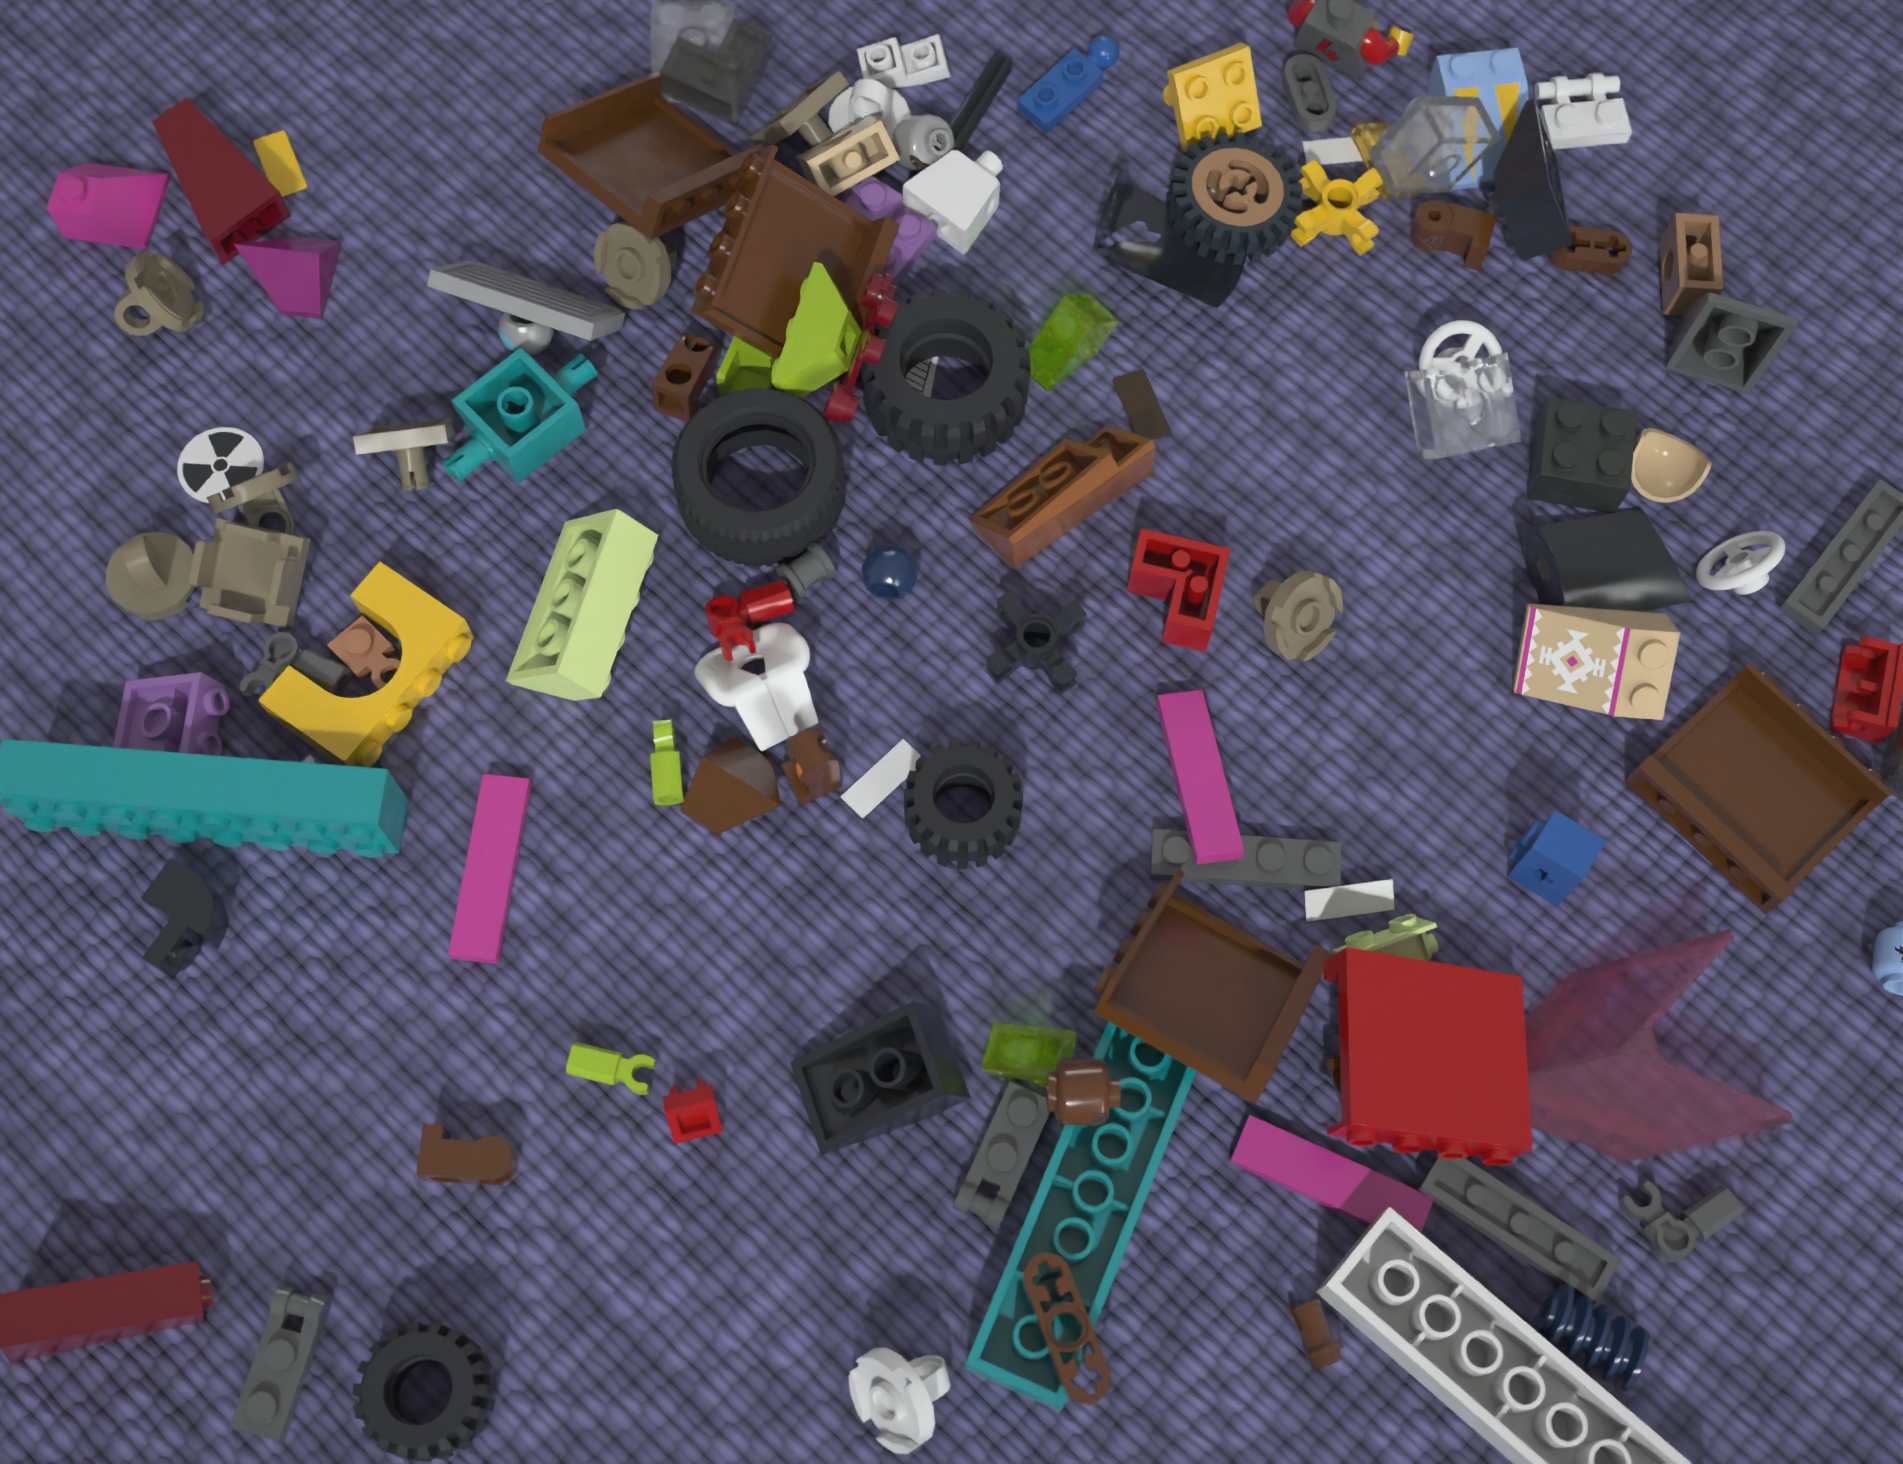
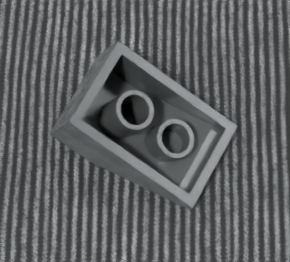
M1709 292L1690 303L1676 325L1665 369L1749 394L1796 329L1799 319Z

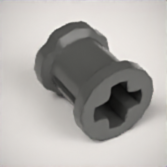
M814 542L807 546V552L788 565L781 563L776 567L780 580H784L790 594L799 601L805 597V591L825 577L831 579L836 576V570L830 558Z

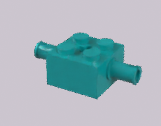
M520 347L451 401L461 426L472 438L450 456L441 460L448 473L452 477L455 475L454 479L461 483L468 475L490 459L491 461H496L518 484L586 431L579 405L571 395L591 379L598 376L591 362L588 359L584 361L585 356L579 353L576 355V358L550 376Z

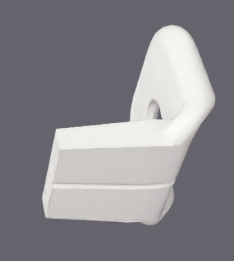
M772 623L753 630L757 647L756 653L751 654L746 646L739 645L731 650L733 660L728 662L724 659L721 648L718 647L702 657L694 671L696 679L713 700L723 706L735 707L760 751L819 723L803 674L810 661L809 646L806 640L791 625L786 623ZM764 659L766 672L757 676L742 670L741 667L752 660Z

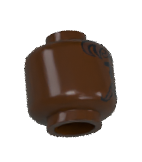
M1061 1059L1056 1065L1055 1071L1047 1072V1112H1055L1056 1119L1064 1125H1103L1108 1119L1110 1108L1120 1107V1078L1110 1077L1107 1063L1100 1059Z

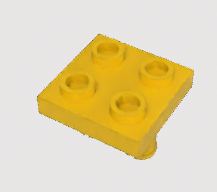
M1241 42L1167 71L1169 84L1163 90V99L1167 105L1174 107L1181 150L1185 153L1187 148L1193 143L1199 147L1201 138L1210 136L1212 142L1215 143L1217 133L1227 132V137L1230 139L1234 137L1235 132L1245 133L1262 126L1250 47Z

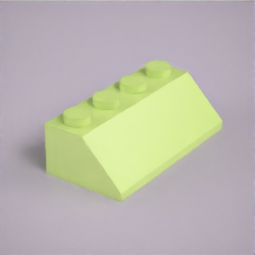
M619 509L565 521L506 681L512 685L572 701L601 697L610 683V670L617 651L625 641V628L631 611L639 601V589L645 572L653 562V550L659 535Z

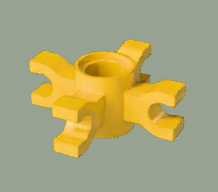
M1315 159L1301 167L1300 173L1304 177L1297 181V183H1302V193L1312 198L1318 206L1296 217L1294 223L1298 228L1292 230L1290 234L1293 240L1302 247L1322 231L1333 236L1345 234L1353 249L1360 256L1372 249L1374 242L1371 238L1378 234L1379 229L1371 220L1363 217L1357 208L1369 204L1379 197L1380 192L1376 188L1384 182V178L1375 168H1372L1364 173L1356 182L1352 183L1344 179L1330 181L1323 168Z

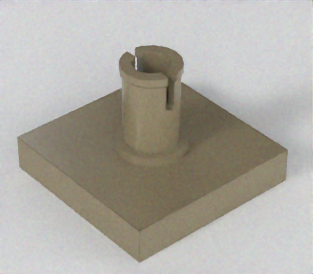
M839 70L814 83L750 138L756 145L761 144L767 147L798 130L811 148L834 136L818 116L820 109L847 87L849 83Z
M455 416L368 427L353 436L356 455L389 450L396 451L402 491H411L413 488L419 490L431 487L423 448L429 445L448 443L459 432Z

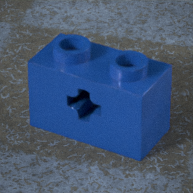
M1554 810L1544 823L1535 819L1526 834H1523L1508 857L1515 861V864L1507 877L1557 907L1585 878L1606 840Z

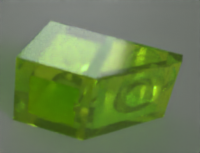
M1089 293L1065 295L1027 348L1031 362L1030 376L1047 392L1052 391L1097 353L1119 321Z

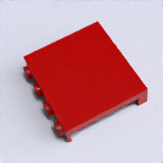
M1348 947L1323 962L1324 981L1338 983L1342 1118V1121L1327 1127V1135L1346 1138L1348 1145L1357 1147L1374 1146L1377 1143L1392 1144V1150L1400 1153H1416L1423 1151V1149L1437 1151V1156L1443 1159H1463L1468 1157V1155L1482 1157L1483 1164L1493 1166L1513 1163V1157L1533 1150L1522 976Z

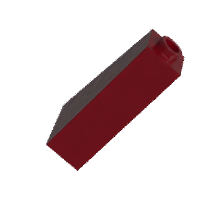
M187 97L175 106L165 110L162 115L152 121L199 225L217 260L222 265L239 254L234 244L255 242L291 216L280 191Z
M198 1261L0 1293V1348L9 1363L202 1322L203 1307L213 1305L210 1274L199 1276Z

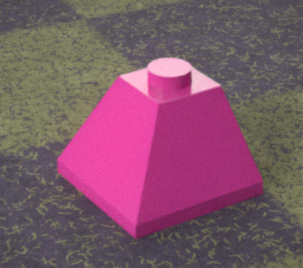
M86 162L58 173L46 209L65 238L148 249L171 178L168 173Z

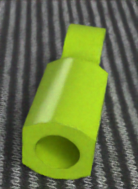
M672 719L653 721L655 753L650 754L653 800L655 805L679 804L684 802L682 759L680 752L676 751L675 729L672 725Z
M574 1042L566 1064V1073L614 1086L618 1082H623L634 1094L647 1095L650 1092L649 1085L635 1081L634 1074L642 1067L656 1070L657 1063L647 1055H635L630 1059H625L624 1053Z

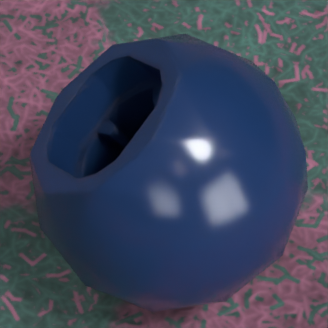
M893 544L877 546L869 552L862 563L861 578L866 589L876 597L887 600L902 599L911 592L917 582V564L912 554L902 546Z

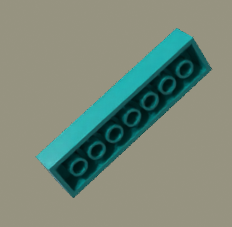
M2 739L0 803L5 807L7 813L17 816L24 822L23 826L30 830L53 832L54 827L71 828L75 833L87 836H99L101 830L117 831L123 837L136 840H144L148 838V834L165 835V838L178 843H194L195 838L213 839L214 843L227 847H240L243 841L260 843V846L276 851L289 850L290 845L307 846V849L312 852L327 855L335 854L337 849L355 850L354 852L357 855L368 858H382L384 853L400 854L409 800L388 769Z
M1109 1021L1093 1059L1105 1061L1109 1067L1110 1077L1120 1078V1107L1110 1108L1108 1119L1103 1125L1064 1126L964 1368L969 1372L1058 1412L1063 1408L1067 1396L1062 1388L1023 1286L1025 1267L1031 1258L1040 1253L1049 1252L1062 1257L1070 1268L1094 1330L1197 1072ZM1046 1264L1039 1265V1274L1032 1281L1035 1287L1044 1285L1051 1299L1050 1303L1040 1304L1043 1312L1047 1313L1052 1307L1060 1303H1073L1069 1293H1066L1060 1299L1057 1295L1054 1283L1061 1277L1058 1269L1049 1271ZM1061 1313L1052 1320L1051 1332L1060 1343L1071 1344L1079 1339L1081 1324L1074 1315ZM1088 1343L1074 1353L1060 1354L1063 1364L1066 1365L1071 1359H1074L1078 1369Z

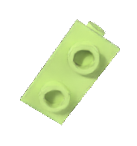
M1416 914L1400 916L1388 922L1389 929L1373 934V931L1368 930L1345 938L1346 945L1333 949L1332 952L1335 955L1348 947L1427 961L1432 959V953L1437 952L1439 947L1433 934L1426 935V931L1436 928L1437 925L1435 922L1417 918Z

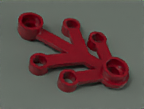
M873 272L862 294L860 305L869 309L861 328V334L849 369L845 372L843 380L839 384H834L822 414L823 417L840 423L842 420L850 423L856 412L860 397L854 394L859 383L857 376L861 364L865 361L875 366L884 349L886 340L875 336V323L888 328L895 315L898 303L893 301V297L897 287L890 284L892 274L885 272L883 275Z

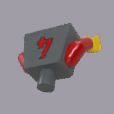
M1295 0L1288 11L1289 22L1295 27H1301L1293 47L1318 58L1321 62L1358 81H1361L1370 65H1380L1397 54L1406 56L1415 35L1392 25L1388 36L1383 38L1379 32L1377 15L1373 11L1353 2V0Z

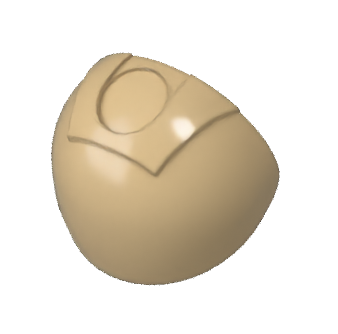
M1653 428L1643 429L1634 441L1631 480L1637 491L1649 500L1668 503L1686 498L1700 487L1710 471L1711 461L1701 451L1669 433Z

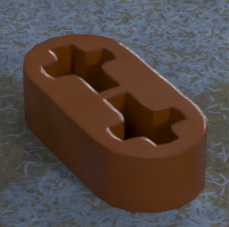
M1570 226L1573 245H1570V249L1574 253L1567 252V248L1564 247L1548 252L1547 257L1554 266L1560 269L1612 275L1621 272L1626 266L1633 248L1629 238L1621 232ZM1605 248L1612 249V254L1615 255L1616 258L1609 257V251L1605 250Z

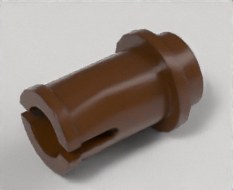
M1320 1299L1307 1302L1289 1311L1294 1318L1308 1353L1304 1356L1306 1362L1311 1361L1314 1370L1332 1365L1343 1359L1340 1353L1343 1345L1341 1342L1336 1343L1322 1310Z

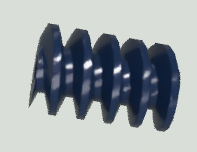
M1567 1283L1560 1285L1545 1299L1533 1320L1531 1327L1538 1333L1543 1328L1548 1330L1547 1341L1553 1346L1561 1339L1567 1341L1564 1355L1568 1359H1571L1580 1350H1583L1585 1352L1583 1368L1589 1371L1600 1360L1604 1363L1602 1379L1605 1381L1610 1380L1618 1371L1623 1373L1620 1388L1624 1392L1628 1391L1635 1383L1646 1361L1650 1340L1647 1329L1637 1326L1630 1331L1631 1326L1628 1318L1620 1315L1611 1320V1309L1604 1304L1593 1309V1300L1586 1294L1579 1295L1574 1299V1288Z

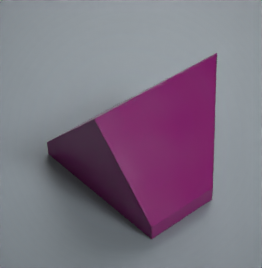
M289 237L234 244L278 308L280 314L323 319L342 247L340 241Z

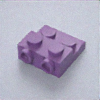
M872 176L867 177L861 183L849 187L843 193L842 202L873 221L888 216L900 224L882 275L885 272L892 274L890 284L896 286L937 236V225L904 206L902 194Z
M202 672L126 681L113 748L220 756L222 743L217 734L219 719L229 709V697L225 691V685Z

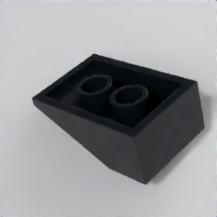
M1533 98L1526 101L1493 173L1496 191L1489 193L1495 217L1500 218L1503 216L1505 222H1502V230L1508 247L1516 245L1522 261L1573 245L1557 156L1536 101Z
M913 1001L790 1062L820 1154H828L928 1119L971 1098L939 1008Z

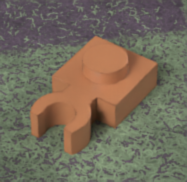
M360 616L327 644L330 651L347 668L351 669L352 673L360 681H363L371 674L372 681L377 690L386 685L384 682L385 678L389 674L396 673L401 662L397 659L389 658L396 652L394 647L363 616Z

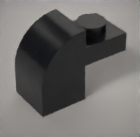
M169 858L141 896V899L153 910L169 919L142 959L159 972L174 980L179 971L185 970L194 961L198 952V945L202 940L219 948L227 929V912L220 896L202 878Z

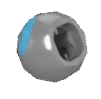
M506 312L502 313L498 327V334L504 347L512 353L521 347L530 356H536L549 347L554 328Z

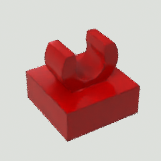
M703 1079L696 1080V1089L679 1092L678 1086L675 1085L671 1086L669 1095L663 1096L664 1110L674 1144L723 1132L712 1085L707 1086Z

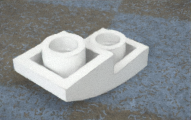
M939 34L903 46H899L897 38L894 37L857 49L863 79L878 81L888 88L920 85L950 77Z

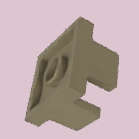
M217 518L212 540H197L188 584L203 587L199 607L207 609L208 614L237 621L267 623L284 628H292L310 538L225 518Z

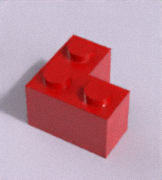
M1146 529L1140 530L1126 592L1170 601L1161 642L1206 652L1213 631L1230 548Z

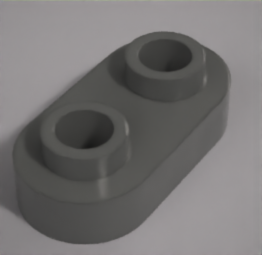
M1299 54L1293 56L1285 65L1282 85L1294 120L1306 131H1324L1332 125L1337 111V101L1325 67L1318 58L1312 55ZM1298 80H1304V81H1306V82H1305V83H1301V82H1299Z

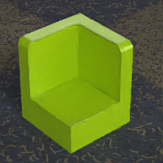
M734 336L716 375L719 396L723 397L727 393L749 388L770 389L772 386V367L775 359Z

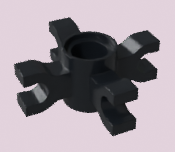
M1012 589L997 598V603L1000 607L996 609V613L1014 632L1016 641L986 658L989 664L986 667V672L994 683H1000L1016 669L1024 666L1031 670L1042 669L1059 695L1075 686L1073 678L1077 676V672L1056 649L1057 642L1065 637L1073 635L1085 627L1082 619L1087 616V613L1078 601L1071 602L1054 617L1049 618L1041 614L1030 615ZM1030 637H1040L1047 644L1043 647L1035 648L1029 646L1025 640Z

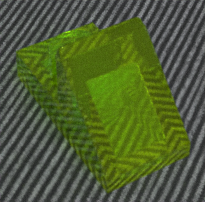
M993 1023L981 1070L992 1076L1031 1080L1047 1090V1072L1055 1071L1056 1065L1061 1059L1072 1058L1078 1034L1073 1030Z

